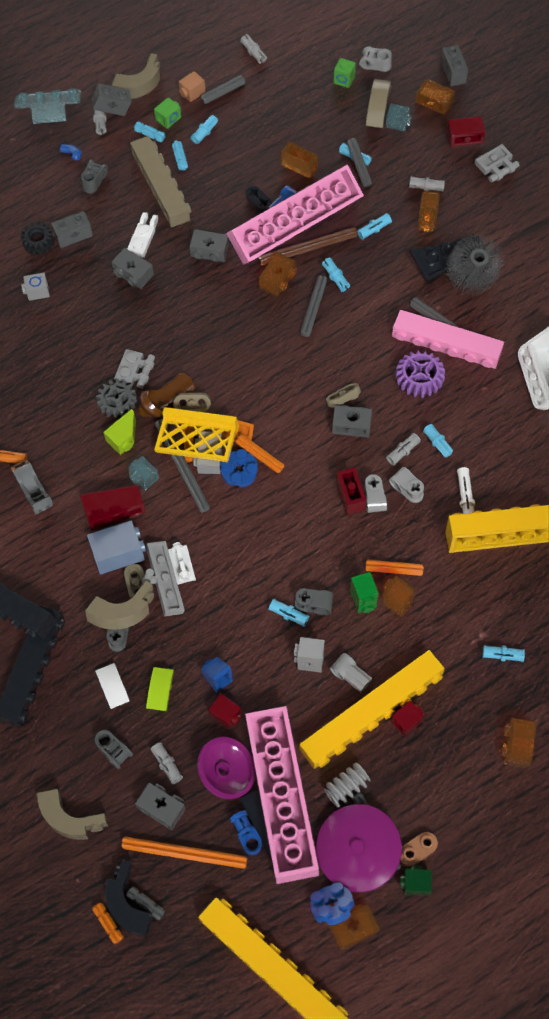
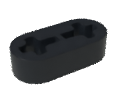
M251 186L246 190V199L257 212L261 214L269 209L272 201L259 187Z

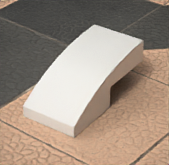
M114 663L96 670L111 709L130 701Z

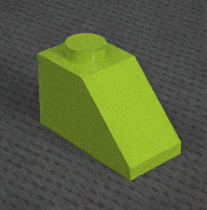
M132 409L104 431L106 442L120 455L129 451L135 442L136 418Z

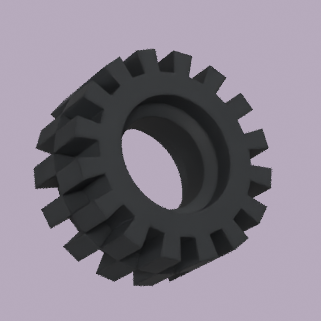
M32 222L30 227L26 225V230L23 229L21 234L25 250L29 254L33 252L35 256H37V253L39 255H43L42 252L48 253L47 249L51 251L52 246H54L51 228L48 225L45 226L43 222H41V225H39V222L33 225ZM36 236L44 237L38 242L31 241Z

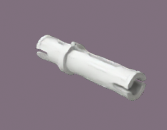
M462 467L457 470L461 495L460 507L463 510V514H470L474 512L475 500L472 497L469 468Z

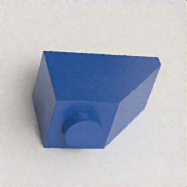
M218 657L213 660L210 659L203 664L201 669L202 676L216 693L233 682L230 666Z

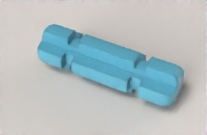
M139 121L134 125V130L139 133L142 132L143 135L159 142H163L165 139L164 132H157V129L146 124L144 125Z
M176 140L172 147L179 170L185 171L188 168L184 149L181 141Z

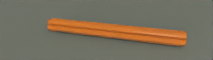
M124 837L122 840V848L126 850L243 869L247 865V857L242 855Z

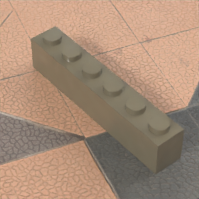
M146 136L130 142L132 155L171 228L190 221L189 213H191V208L188 203L184 202L185 199L182 191H178L175 178H171L168 165H164L162 154L157 152L158 148L155 141L152 142L150 137Z

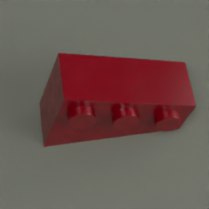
M137 485L80 495L91 531L146 513Z

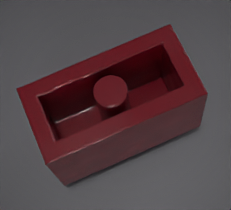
M482 116L448 120L447 134L450 147L484 143L485 128Z
M356 468L338 471L336 483L347 515L365 511L367 500Z

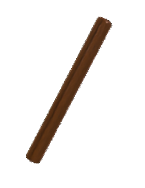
M351 227L259 256L260 265H266L357 237L358 232L356 227Z

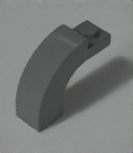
M28 460L10 468L35 514L53 506L50 496L44 490Z

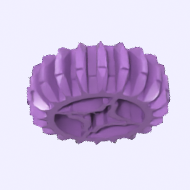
M418 350L416 354L410 352L409 356L404 355L403 360L400 359L396 367L395 375L397 384L401 385L402 391L407 390L408 395L414 393V397L420 394L422 398L424 394L430 397L432 392L436 393L438 388L442 387V383L445 380V369L443 368V362H439V357L433 358V353L427 355L426 350L423 354ZM408 369L411 371L410 377H408L406 374V371ZM430 371L434 373L435 377L433 379L430 377Z

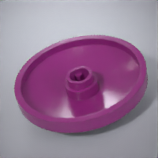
M349 805L334 812L322 825L316 844L317 859L323 873L332 883L339 882L343 887L349 889L350 892H370L385 885L396 873L402 857V841L393 821L381 810L368 805Z

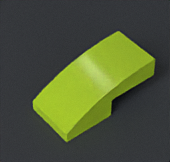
M153 668L147 709L167 711L174 670Z

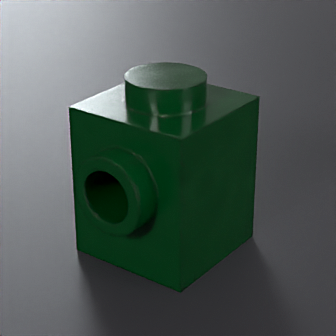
M409 866V869H405L404 875H400V888L404 889V895L430 896L432 892V870H422L421 866Z

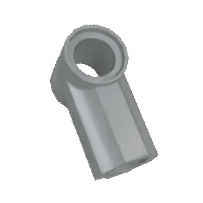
M345 653L330 667L331 672L337 678L346 680L360 693L372 681V678L356 666V662Z

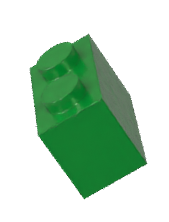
M371 572L351 578L350 594L357 613H369L377 607L378 591Z

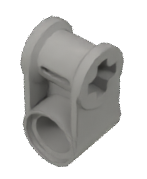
M365 47L363 49V58L360 59L359 63L362 68L382 72L391 69L392 53L390 50Z
M402 467L389 479L391 486L410 502L419 503L422 501L424 484L407 468Z
M369 475L364 485V494L367 500L366 511L367 513L387 511V501L382 480L377 475Z

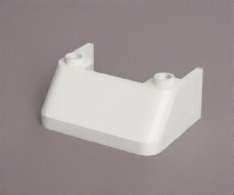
M549 327L522 345L518 351V358L533 405L541 410L549 409Z

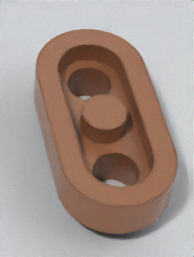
M429 832L418 835L402 847L400 863L406 867L415 866L435 852L438 845L437 838ZM427 839L431 842V845L425 846L423 841ZM410 851L414 856L408 858L406 852Z

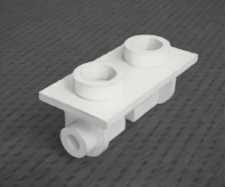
M180 542L174 543L172 549H168L177 584L196 580L187 545L183 546Z

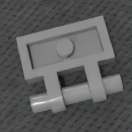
M503 144L475 159V165L484 175L489 172L492 173L488 177L491 183L501 180L504 175L513 173L519 167L517 161L510 162L513 155ZM503 165L504 168L499 170L498 167Z
M126 349L114 382L116 383L117 379H119L120 383L125 380L127 386L130 384L133 386L134 381L138 382L137 387L143 389L149 380V372L154 367L155 356L149 354L148 358L143 360V353ZM139 368H143L142 373L138 374Z

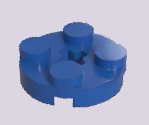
M244 449L231 452L229 461L221 462V476L228 485L246 487L253 483L257 477L258 463L255 457ZM237 466H243L242 472L239 470L235 471Z
M339 882L312 893L310 897V908L313 917L317 922H327L328 925H336L345 921L351 915L352 907L354 909L355 906L351 892Z

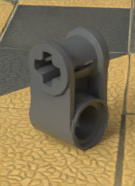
M94 160L88 162L87 167L81 174L83 190L86 193L97 191L107 175L108 166L106 164L100 165L95 163Z
M306 588L297 591L295 607L298 611L318 615L331 614L332 592Z
M130 627L107 630L108 645L112 651L120 652L126 647Z
M102 730L96 734L95 743L97 748L116 769L119 770L121 768L120 765L128 757L133 756V753L108 730ZM103 738L110 739V743L105 746L101 745L100 741Z

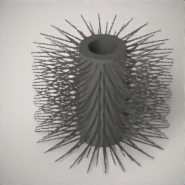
M475 237V244L472 243V246H470L469 240L466 242L468 246L462 244V249L460 246L455 248L456 250L459 248V252H452L451 256L453 257L449 259H452V261L448 263L454 262L453 266L458 267V269L449 268L445 270L456 272L454 274L459 279L456 280L455 286L460 281L461 283L464 281L466 287L471 288L472 284L473 290L475 284L476 290V288H484L482 286L484 284L492 283L493 279L498 276L495 274L500 272L497 271L499 270L497 269L498 264L505 261L498 262L500 258L495 257L497 255L491 252L487 254L486 250L489 245L485 249L481 244L483 240L480 239V243H478V239L476 242Z

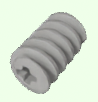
M358 763L353 764V769L350 767L346 769L347 775L342 772L339 775L340 779L334 777L333 784L330 782L326 783L327 789L324 788V791L331 802L338 808L340 807L339 800H342L344 803L347 802L345 795L353 798L352 790L360 793L359 785L367 788L365 781L368 780L370 782L367 773Z

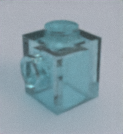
M390 103L386 116V128L405 131L406 126L410 125L412 115H409L410 107Z
M143 456L134 460L130 467H128L130 480L135 485L139 484L144 490H147L159 479L158 470Z

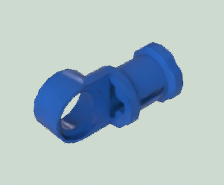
M240 811L229 820L231 823H234L238 831L237 836L243 845L244 851L249 855H256L262 849L261 838L255 827L251 826L247 818V811ZM250 839H255L258 842V847L255 850H250L246 846L247 841Z

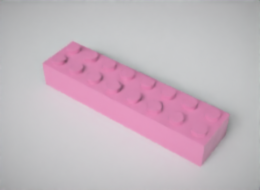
M346 165L226 234L243 264H246L364 195L349 166Z
M284 706L247 713V727L276 884L319 876L287 708Z

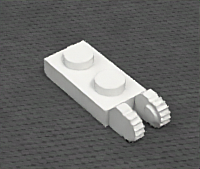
M143 212L140 223H138L127 250L143 258L153 238L158 222V216L153 215L150 225H146L148 213Z

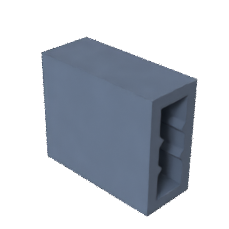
M132 520L87 535L100 575L145 560L143 552L146 549L143 540H138V538H141L138 527L134 528Z

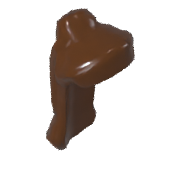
M178 373L162 388L142 392L138 407L139 415L144 418L161 417L164 407L168 408L174 404L175 397L180 393H193L196 389V384L187 374Z

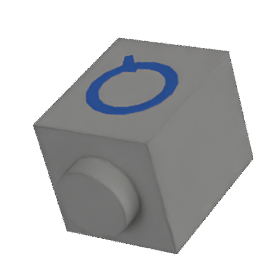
M45 272L23 276L24 284H22L23 294H27L29 301L50 297Z

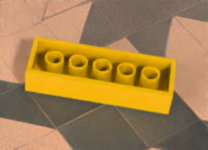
M535 504L526 508L517 506L507 510L474 511L470 514L455 513L449 516L445 531L449 553L549 542V505L540 506Z

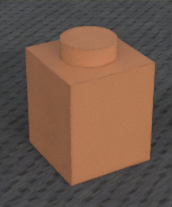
M195 71L179 81L181 96L190 102L206 92L205 80Z

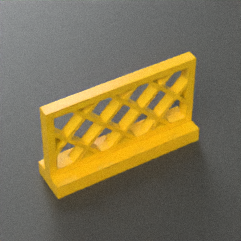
M164 407L162 413L163 421L154 449L155 452L221 462L229 461L236 432L238 433L239 429L237 417ZM167 423L175 424L177 427L170 433L166 431ZM188 426L193 427L195 431L186 436L183 429ZM205 429H211L213 433L206 438L200 433ZM224 431L230 432V436L225 440H222L219 436ZM181 432L184 437L174 442L171 437ZM198 434L202 440L193 445L189 439ZM217 437L220 443L211 448L208 441ZM170 439L172 445L167 448L161 447L162 442ZM186 441L191 446L186 450H180L178 447ZM206 444L209 449L204 453H199L196 448ZM222 446L226 449L225 456L216 455L214 452Z

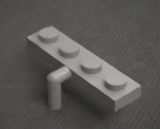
M166 541L147 543L146 550L151 569H147L142 580L143 584L145 581L156 584L164 617L183 614L185 610Z

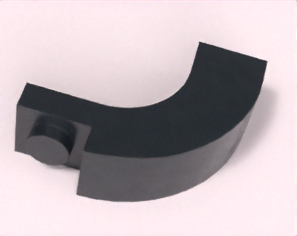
M122 860L121 865H117L114 878H116V881L107 879L105 896L107 906L113 918L124 930L135 936L147 939L153 917L150 913L136 910L127 903L125 892L133 866L131 862Z

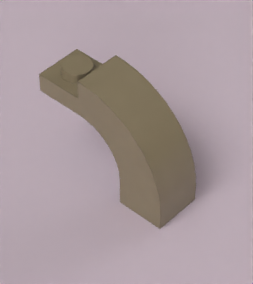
M150 54L145 69L138 74L123 75L116 73L112 86L130 90L131 99L142 97L151 92L160 81V62H158L157 54Z
M374 80L366 126L383 128L388 97L391 93V81Z
M145 581L132 599L120 604L109 603L96 596L85 610L87 621L100 628L111 630L124 629L139 623L149 614L148 604L154 598L153 585Z
M58 789L37 793L38 804L43 817L53 830L64 837L76 840L89 839L88 830L99 832L103 830V827L108 826L105 814L84 818H74L67 815L63 810L61 793Z

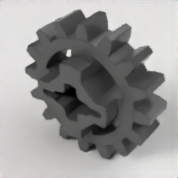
M119 379L116 380V383L110 380V385L103 384L104 389H98L99 395H96L97 405L102 413L106 412L107 417L111 416V414L114 415V418H117L118 414L123 417L125 412L130 411V408L135 409L134 403L137 402L136 392L131 384L127 386L125 380L122 383L119 382Z

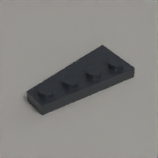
M479 236L465 238L466 242L470 240V246H472V243L475 244V237L476 242L478 239V243H480ZM460 240L450 243L445 242L435 246H426L421 249H411L409 251L425 282L446 273V271H450L445 269L456 268L453 266L454 262H448L452 261V259L449 260L452 252H459L458 249H455V246H462L461 243H458Z

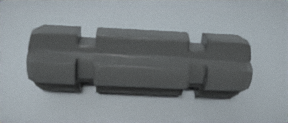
M131 887L127 892V897L130 900H135L138 906L148 913H152L151 915L157 920L163 917L165 910L159 905L156 906V903L143 893L140 894L138 889Z

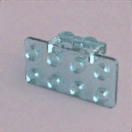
M76 88L68 89L65 92L53 90L51 93L38 91L31 95L20 93L15 98L14 108L31 107L33 124L66 121L64 104L80 103L82 93L81 90Z

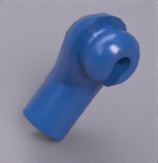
M61 144V153L72 154L73 160L81 159L82 151L74 145Z

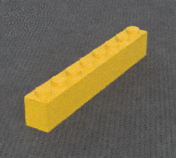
M428 650L300 743L299 750L314 769L318 766L322 768L330 761V757L334 754L338 756L343 753L349 743L353 742L354 744L363 737L362 734L364 732L374 730L379 725L378 722L383 718L389 719L395 714L394 710L406 705L411 701L410 698L416 694L417 696L423 694L431 683H438L443 678L442 675L445 668L432 652Z
M216 897L198 917L214 935L305 1019H348L346 1017L348 1013L340 1005L335 1007L329 1002L331 997L324 990L318 991L312 986L314 981L306 974L301 976L296 971L298 967L290 959L285 961L279 955L281 951L272 943L268 945L263 941L265 937L256 928L252 931L247 926L248 921L241 914L236 916L231 911L232 906L225 899L220 901Z

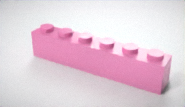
M400 310L393 326L392 337L398 340L408 341L417 346H424L433 351H440L452 357L465 359L468 362H475L487 368L496 369L504 345V341Z

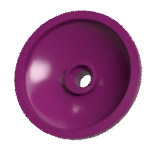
M218 737L209 741L201 749L197 761L198 773L202 783L212 794L223 799H236L250 790L255 779V764L250 752L244 745L232 738Z

